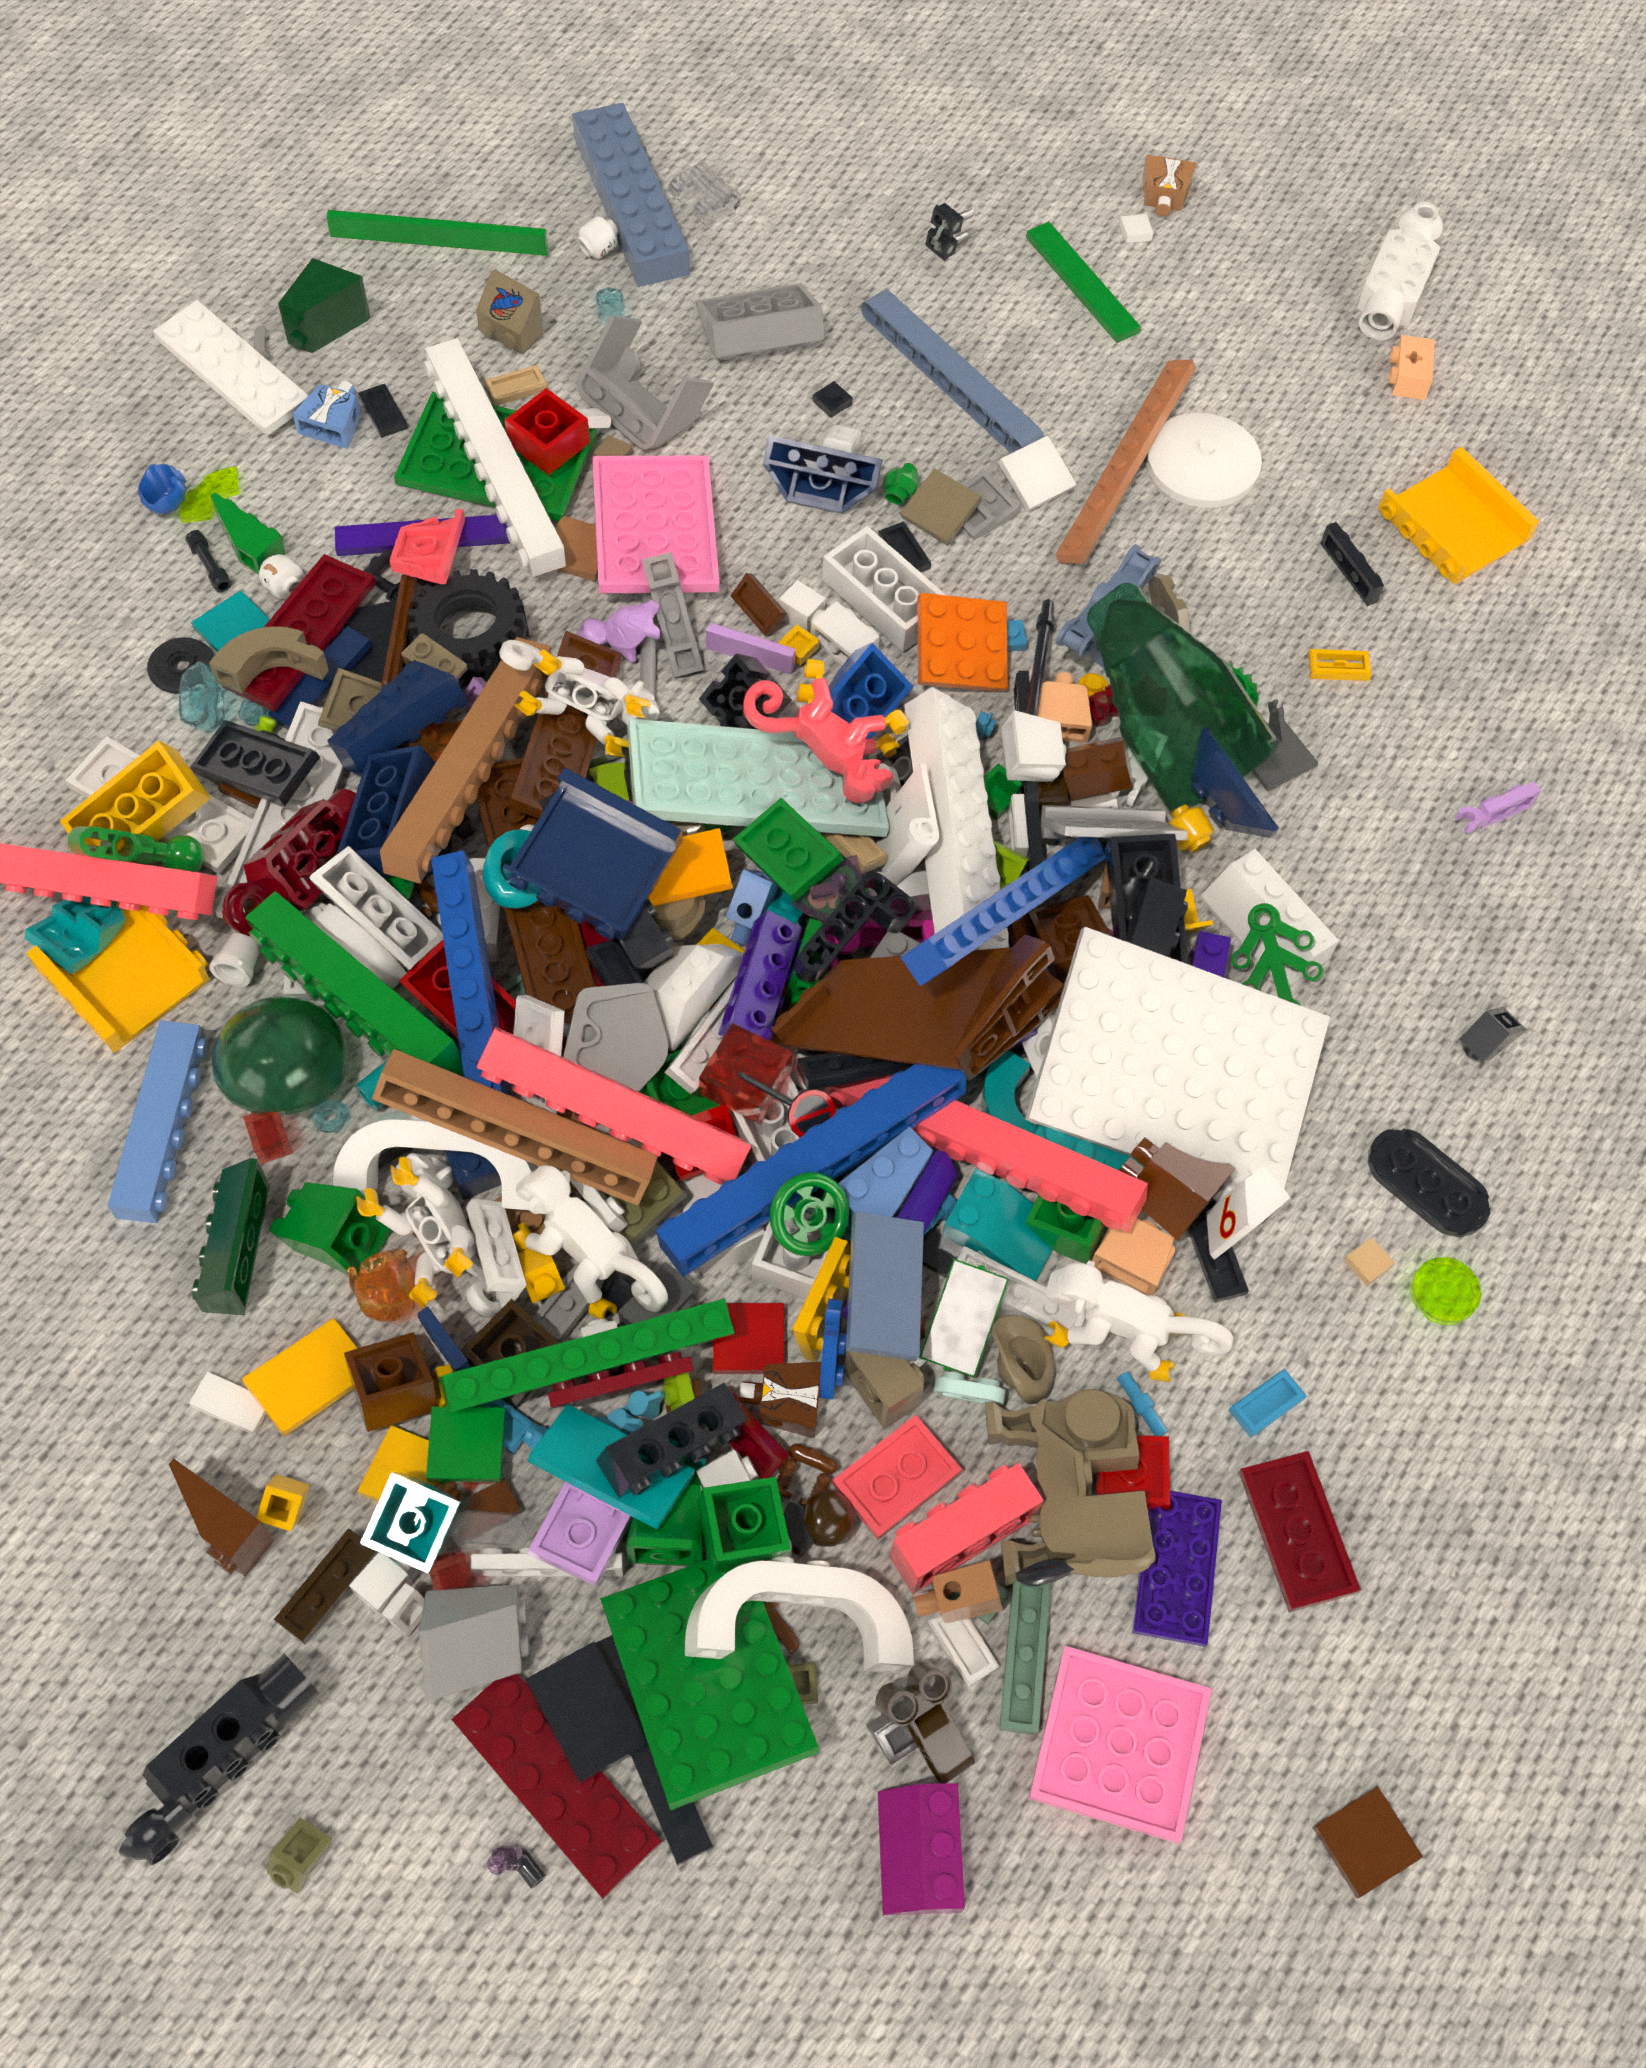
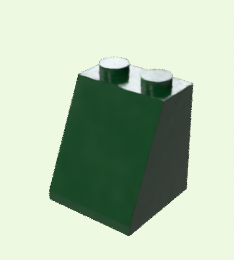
M314 258L309 261L278 303L288 344L295 349H302L310 353L316 352L365 323L370 318L363 277Z

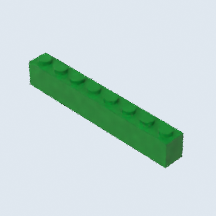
M724 1298L442 1375L439 1377V1382L447 1413H452L734 1334V1330Z

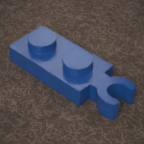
M829 1298L828 1308L826 1307L819 1398L833 1399L836 1386L843 1385L845 1365L838 1364L839 1355H845L847 1333H841L843 1300Z

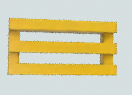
M1309 649L1307 654L1310 679L1369 681L1372 676L1369 651ZM1317 660H1335V662H1317ZM1347 661H1363V663H1347Z

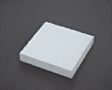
M1048 436L1001 458L998 462L1027 512L1074 489L1077 485Z

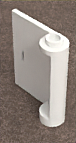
M920 763L886 807L889 824L887 836H874L875 843L889 855L886 864L880 866V872L877 873L884 875L896 886L914 871L939 839V830L926 764ZM869 888V895L877 896V893Z

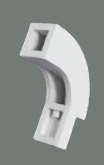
M318 901L314 907L305 913V916L391 989L407 973L377 940L329 903L326 906Z

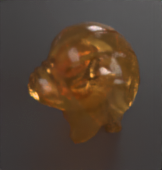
M401 1247L371 1255L361 1263L359 1275L354 1266L348 1268L349 1285L356 1296L357 1304L364 1315L373 1321L391 1323L404 1318L416 1307L417 1303L409 1297L410 1291L416 1286L414 1283L415 1272L406 1258L408 1252Z

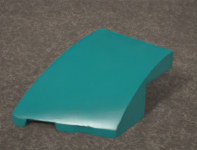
M83 896L82 902L62 900L52 906L51 916L25 929L24 939L34 946L37 945L45 955L72 975L98 956L125 924L124 914L121 908L116 905V901H111V907L90 904L91 897Z

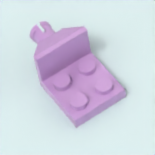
M565 1482L528 1549V1553L538 1560L593 1586H597L624 1532L629 1534L632 1516Z

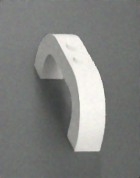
M399 1110L374 1118L353 1134L342 1147L334 1167L333 1186L355 1188L365 1196L364 1190L366 1188L374 1190L378 1188V1162L382 1151L386 1148L411 1147L473 1152L489 1160L498 1171L502 1183V1208L529 1210V1202L517 1196L516 1185L530 1172L536 1171L540 1166Z
M776 1557L771 1559V1561H756L738 1566L715 1581L701 1594L691 1611L686 1628L685 1656L722 1659L735 1651V1620L744 1602L767 1601L831 1607L847 1614L859 1628L864 1647V1671L901 1673L914 1666L913 1640L910 1627L903 1610L891 1593L876 1580L861 1572L829 1567V1563L826 1561L817 1560L809 1561L806 1564L794 1563L792 1558Z

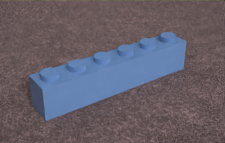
M162 1020L159 1022L108 1202V1207L116 1219L157 1224L160 1212L163 1213L166 1210L168 1195L165 1191L168 1181H172L175 1177V1154L177 1149L180 1150L184 1144L185 1118L189 1119L192 1114L193 1101L191 1095L193 1088H198L200 1084L201 1070L199 1066L201 1058H206L209 1050V1040L205 1037L200 1025Z

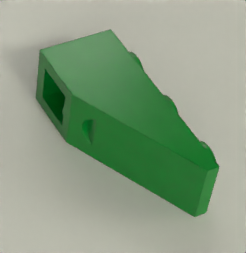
M215 492L211 495L216 515L240 563L259 575L260 567L267 558L277 554L286 555L282 543L283 538L273 527L268 528L252 513H245L232 500L224 499Z

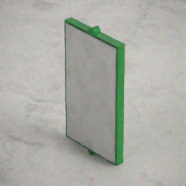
M953 1259L919 1358L943 1366L944 1371L951 1369L975 1378L1009 1278L987 1271L983 1265L976 1267Z

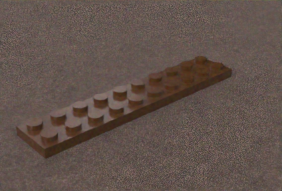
M523 758L494 763L489 779L483 782L478 789L476 801L488 849L505 832L518 830L528 824L535 825L538 821L536 817L507 806ZM538 900L522 908L504 907L525 994L565 1011L564 1023L571 1024L579 992L586 988L595 987L578 923L565 914L566 910L556 905L554 908L548 907Z

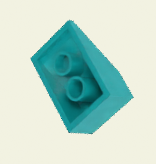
M975 1168L945 1222L942 1236L1034 1281H1037L1053 1250L1025 1225V1221L1034 1204L1007 1183Z

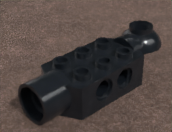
M285 1653L263 1673L241 1679L146 1765L142 1776L147 1780L146 1785L164 1806L159 1810L152 1808L146 1811L129 1826L125 1833L126 1839L119 1849L121 1856L131 1860H147L150 1865H155L168 1856L180 1841V1838L175 1834L176 1831L193 1817L192 1813L197 1808L203 1810L211 1805L219 1796L217 1790L229 1779L235 1781L241 1777L250 1767L248 1761L259 1751L264 1753L271 1749L281 1737L279 1732L286 1727V1724L320 1694ZM239 1730L238 1735L231 1740L232 1735ZM208 1759L205 1766L200 1769V1766L203 1763V1761Z

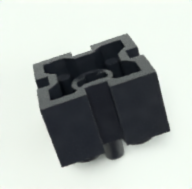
M736 653L721 671L725 678L721 682L713 681L699 697V700L712 716L724 718L720 726L757 729L746 719L743 712V702L749 688L756 682L767 680L770 673L756 657ZM782 689L783 700L777 711L770 714L764 713L762 709L763 703L771 699L765 694L757 698L755 706L757 711L763 716L777 718L792 699Z

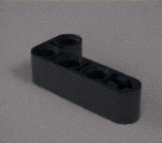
M877 872L865 874L802 948L794 964L796 976L800 980L809 983L819 980L870 918L889 932L896 933L902 931L915 912L914 900L884 875ZM865 888L873 889L877 896L869 895ZM891 909L900 910L904 917L894 915ZM851 911L855 913L858 919L848 918L845 912ZM825 935L835 936L839 943L829 942ZM818 953L820 955L818 962L810 965L809 962Z

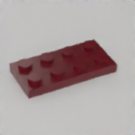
M680 1351L658 1357L659 1364L647 1367L646 1361H641L624 1366V1373L611 1376L610 1370L589 1375V1383L576 1386L575 1380L571 1379L553 1384L554 1392L547 1393L550 1407L694 1371L691 1356L682 1358Z
M1309 1451L1241 1468L1238 1473L1288 1612L1358 1594L1361 1591Z

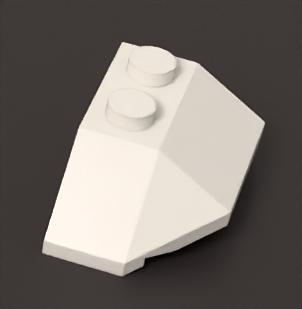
M723 944L674 946L671 950L673 957L659 964L643 982L650 986L654 992L667 1035L668 1050L674 1052L737 976L744 953Z

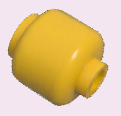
M1183 805L1171 813L1173 819L1169 824L1188 831L1187 840H1176L1179 850H1188L1190 853H1194L1211 843L1210 837L1214 832V827L1202 808L1192 807L1189 809L1188 805Z

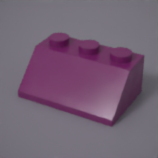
M958 1783L917 1784L878 1791L882 1916L961 1913L965 1909Z

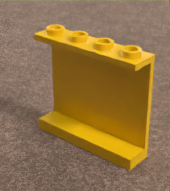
M1462 446L1452 452L1447 467L1402 493L1396 495L1390 488L1386 489L1378 507L1382 516L1390 520L1400 530L1402 536L1409 539L1419 549L1422 556L1428 558L1439 569V572L1454 585L1531 540L1540 522Z
M140 905V911L121 909L125 917V924L118 934L98 956L72 975L46 956L37 945L25 953L37 971L113 1053H116L211 980L205 969L208 963L197 950L191 953L186 947L188 942L177 929L171 932L166 927L168 924L166 918L160 914L148 913V907Z

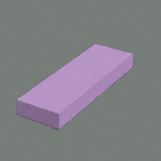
M709 623L706 630V649L732 657L736 653L756 657L765 667L792 674L795 667L794 648L714 623Z

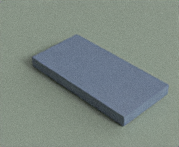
M858 1211L853 1214L846 1351L916 1361L919 1358L924 1222Z

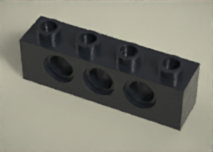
M724 1382L608 1445L596 1459V1462L619 1499L630 1492L637 1496L653 1485L652 1480L660 1475L667 1479L683 1468L682 1463L692 1459L694 1463L709 1455L712 1452L711 1447L720 1442L722 1446H726L736 1440L741 1435L739 1429L748 1418ZM698 1422L704 1423L709 1428V1431L703 1430ZM669 1438L675 1439L681 1448L673 1446ZM638 1454L648 1457L651 1465L642 1462Z

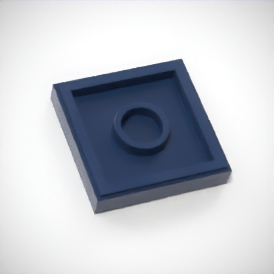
M427 1306L418 1312L417 1317L453 1371L457 1372L471 1368L467 1359L430 1308Z

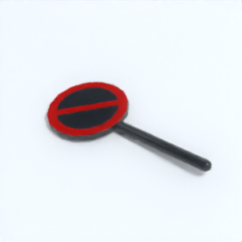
M743 1072L738 1073V1077L790 1106L788 1110V1124L792 1132L799 1138L804 1136L812 1126L823 1124L835 1114V1105L832 1099L823 1091L816 1089L805 1090L791 1100Z

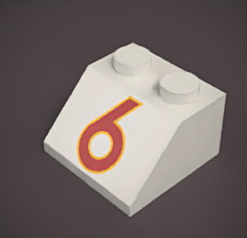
M1264 1165L1253 1174L1247 1169L1232 1181L1236 1187L1234 1190L1227 1185L1213 1197L1217 1203L1206 1214L1209 1250L1214 1260L1291 1198Z

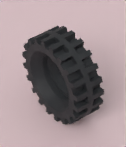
M470 569V575L461 576L460 570L453 571L454 577L447 579L446 584L437 583L434 587L426 584L422 588L424 596H415L412 600L415 609H409L408 611L410 620L408 627L412 641L421 633H424L466 663L468 670L458 679L459 682L460 679H468L470 683L473 677L484 676L488 682L502 660L499 651L503 642L515 640L516 637L523 639L529 637L523 601L520 599L516 587L510 589L509 581L504 577L496 581L493 572L488 571L485 576H479L477 569ZM479 608L491 611L496 616L495 622L489 630L479 636L467 639L453 638L443 634L440 630L443 621L457 611Z

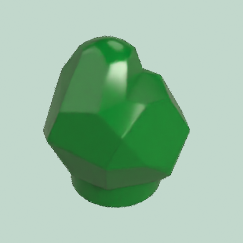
M905 463L902 468H892L885 473L882 483L883 489H885L883 496L888 502L902 506L906 500L912 498L919 481L916 467L911 463Z

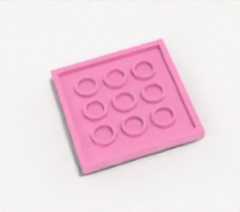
M1064 1646L1028 1799L1173 1843H1181L1212 1688Z

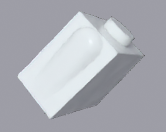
M1014 710L1001 727L1007 780L1052 782L1059 776L1060 771L1066 765V746L1063 744L1060 722Z

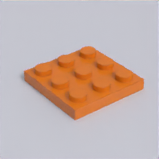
M920 593L917 596L918 685L1005 692L1008 689L1007 602Z

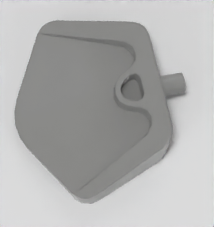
M645 983L583 989L577 996L571 1024L564 1023L563 1036L568 1037L563 1058L638 1092L659 1071L668 1054L667 1035L654 992Z

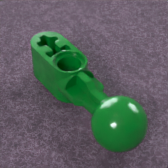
M77 826L68 835L69 848L72 852L81 856L144 865L151 861L163 862L166 868L198 872L205 861L203 846L198 840L188 835H178L171 838L167 843L155 842L149 835L92 826ZM85 837L101 840L100 846L85 844ZM120 838L125 842V850L122 854H118L116 850V843Z

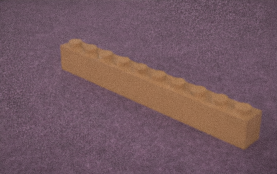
M519 637L515 638L517 641L527 643L540 651L546 650L551 654V646ZM501 660L380 849L385 874L421 883L426 873L433 870L431 858L437 857L441 849L447 847L455 826L461 824L464 812L468 805L473 804L476 800L481 784L489 779L494 763L502 758L505 745L509 739L514 738L517 726L522 718L525 719L527 717L514 706V704H519L523 700L519 695L520 692L527 691L533 697L538 698L543 684L549 676L533 664L529 670L521 671Z

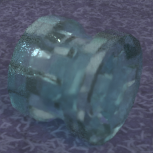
M607 287L601 289L596 294L597 316L601 321L607 323L610 315L624 317V298L620 290Z

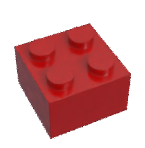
M545 388L505 419L506 434L513 448L548 475L590 443L588 418L548 388Z

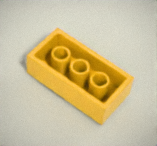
M158 740L62 818L60 822L68 834L77 826H92L149 835L155 842H158L211 799V797L178 750ZM85 837L84 841L88 845L100 846L101 840ZM122 838L116 843L118 854H122L125 850V842Z

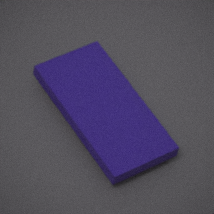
M1170 1491V1510H1164L1161 1507L1147 1509L1155 1561L1148 1569L1140 1572L1138 1575L1132 1633L1203 1647L1208 1645L1222 1500Z

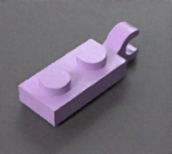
M1535 781L1524 786L1518 784L1509 789L1506 794L1499 797L1495 795L1488 797L1480 804V809L1470 806L1462 807L1455 819L1457 821L1462 818L1469 819L1471 822L1466 825L1464 831L1465 833L1474 832L1478 827L1481 829L1532 807L1541 789Z

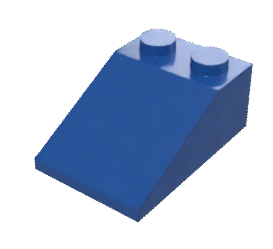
M869 643L852 653L837 671L828 686L833 702L831 712L848 723L859 717L883 715L885 718L897 708L914 686L873 643ZM869 732L866 739L872 738L876 732Z

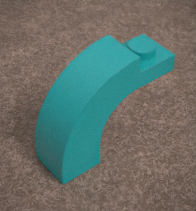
M1008 1050L995 1060L987 1071L981 1098L982 1112L1033 1133L1036 1125L1025 1120V1117L1018 1110L1014 1098L1016 1092L1027 1079L1031 1064Z

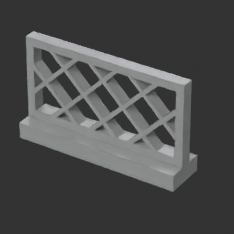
M1042 805L1040 826L1042 838L1078 839L1079 837H1094L1097 840H1109L1110 837L1175 833L1176 840H1187L1188 831L1166 823V811L1159 809Z

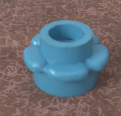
M980 711L975 723L979 740H982L983 736L990 738L997 721L992 719L993 712L988 714Z

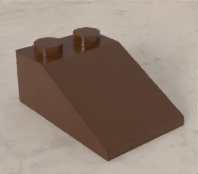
M1089 895L1034 908L1028 912L1036 938L1049 944L1055 960L1048 966L1050 974L1064 985L1081 929L1087 927L1112 936Z
M173 1458L169 1463L170 1469L201 1538L209 1546L206 1553L214 1559L213 1562L228 1574L232 1575L237 1570L243 1576H246L273 1543L274 1539L261 1521Z

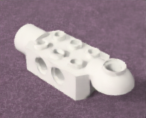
M1420 202L1415 207L1408 209L1399 219L1400 229L1389 230L1364 285L1357 306L1362 312L1359 326L1367 337L1379 341L1388 340L1395 335L1398 326L1410 324L1441 248L1433 240L1438 239L1442 234L1443 222L1438 214L1437 207L1430 202Z

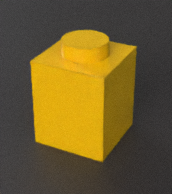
M530 1249L518 1253L526 1282V1289L532 1303L565 1289L551 1255L547 1256Z
M275 1474L266 1485L256 1518L262 1523L292 1531L301 1518L311 1484Z

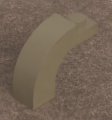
M264 627L245 632L226 643L209 662L215 682L239 693H243L259 673L273 667H291L321 680L329 672L324 652L314 645H307L303 631L288 627Z

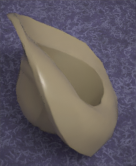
M1019 1315L999 1317L992 1328L994 1340L999 1348L997 1358L998 1373L1003 1382L1015 1389L1024 1402L1027 1404L1039 1403L1047 1396L1055 1375L1051 1345L1049 1341L1044 1339V1336L1047 1335L1036 1322Z

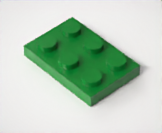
M783 798L777 800L732 839L735 845L793 902L797 901L844 860L841 853Z

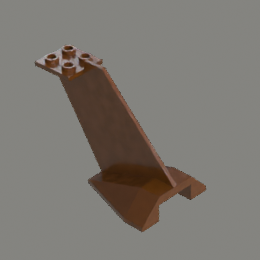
M1026 934L1010 948L973 950L922 986H919L901 959L902 956L840 960L814 987H809L802 993L799 1002L790 1011H786L778 1017L775 1026L771 1030L791 1056L801 1048L963 1071L966 1078L971 1081L1042 1024L1058 1008L1064 984L1046 970L1055 960L1050 945L1045 941Z

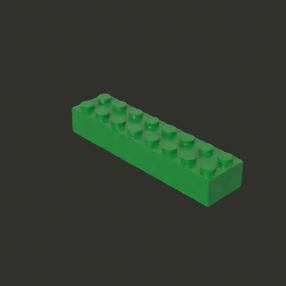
M276 891L245 917L252 928L249 932L250 936L262 947L259 950L261 954L271 964L278 962L282 966L280 968L282 972L292 982L299 980L304 984L302 985L303 990L314 1001L320 998L325 1002L323 1006L335 1019L342 1017L346 1020V1027L357 1038H360L362 1035L369 1040L367 1044L379 1057H382L384 1054L390 1057L393 1049L464 1077L461 1055L454 1041Z

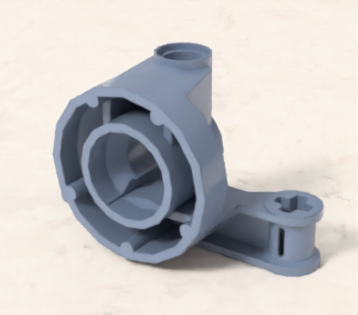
M1134 544L1107 583L1101 582L1090 598L1089 604L1080 615L1065 623L1057 636L1056 644L1060 647L1065 645L1075 651L1080 659H1084L1090 652L1093 660L1104 670L1119 676H1141L1153 672L1162 665L1169 648L1179 634L1180 626L1166 619L1163 614L1146 600L1138 598L1140 591L1158 571L1162 559L1157 556L1155 558L1141 551L1140 546Z

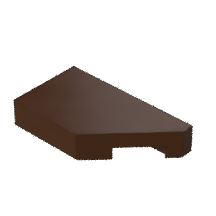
M505 1478L501 1479V1482H496L471 1495L456 1537L460 1545L522 1513Z

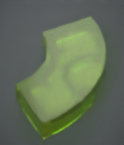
M237 466L223 468L206 475L199 485L187 492L180 508L181 523L212 520L215 509L211 495L214 492L224 499L240 495Z

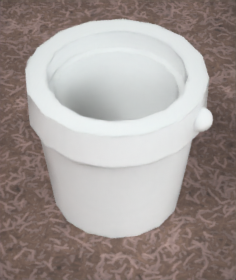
M240 933L231 934L219 953L212 959L209 965L211 973L226 984L237 987L247 986L254 975L253 970L260 953V945L250 936Z

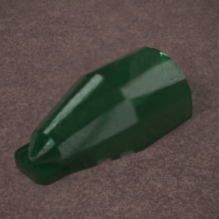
M1122 583L1089 609L1087 622L1097 638L1106 676L1110 680L1114 695L1112 696L1113 704L1117 707L1121 723L1119 725L1121 735L1170 812L1183 805H1188L1191 808L1205 802L1204 799L1199 800L1190 787V784H1192L1190 777L1197 739L1201 730L1205 727L1209 728L1243 778L1262 765L1276 751L1280 742L1227 661L1154 606L1139 586L1132 583Z

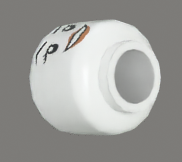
M597 216L579 228L577 242L587 257L592 256L595 259H600L617 247L618 240L616 235L619 234V231L612 220L609 219L607 221L603 217Z

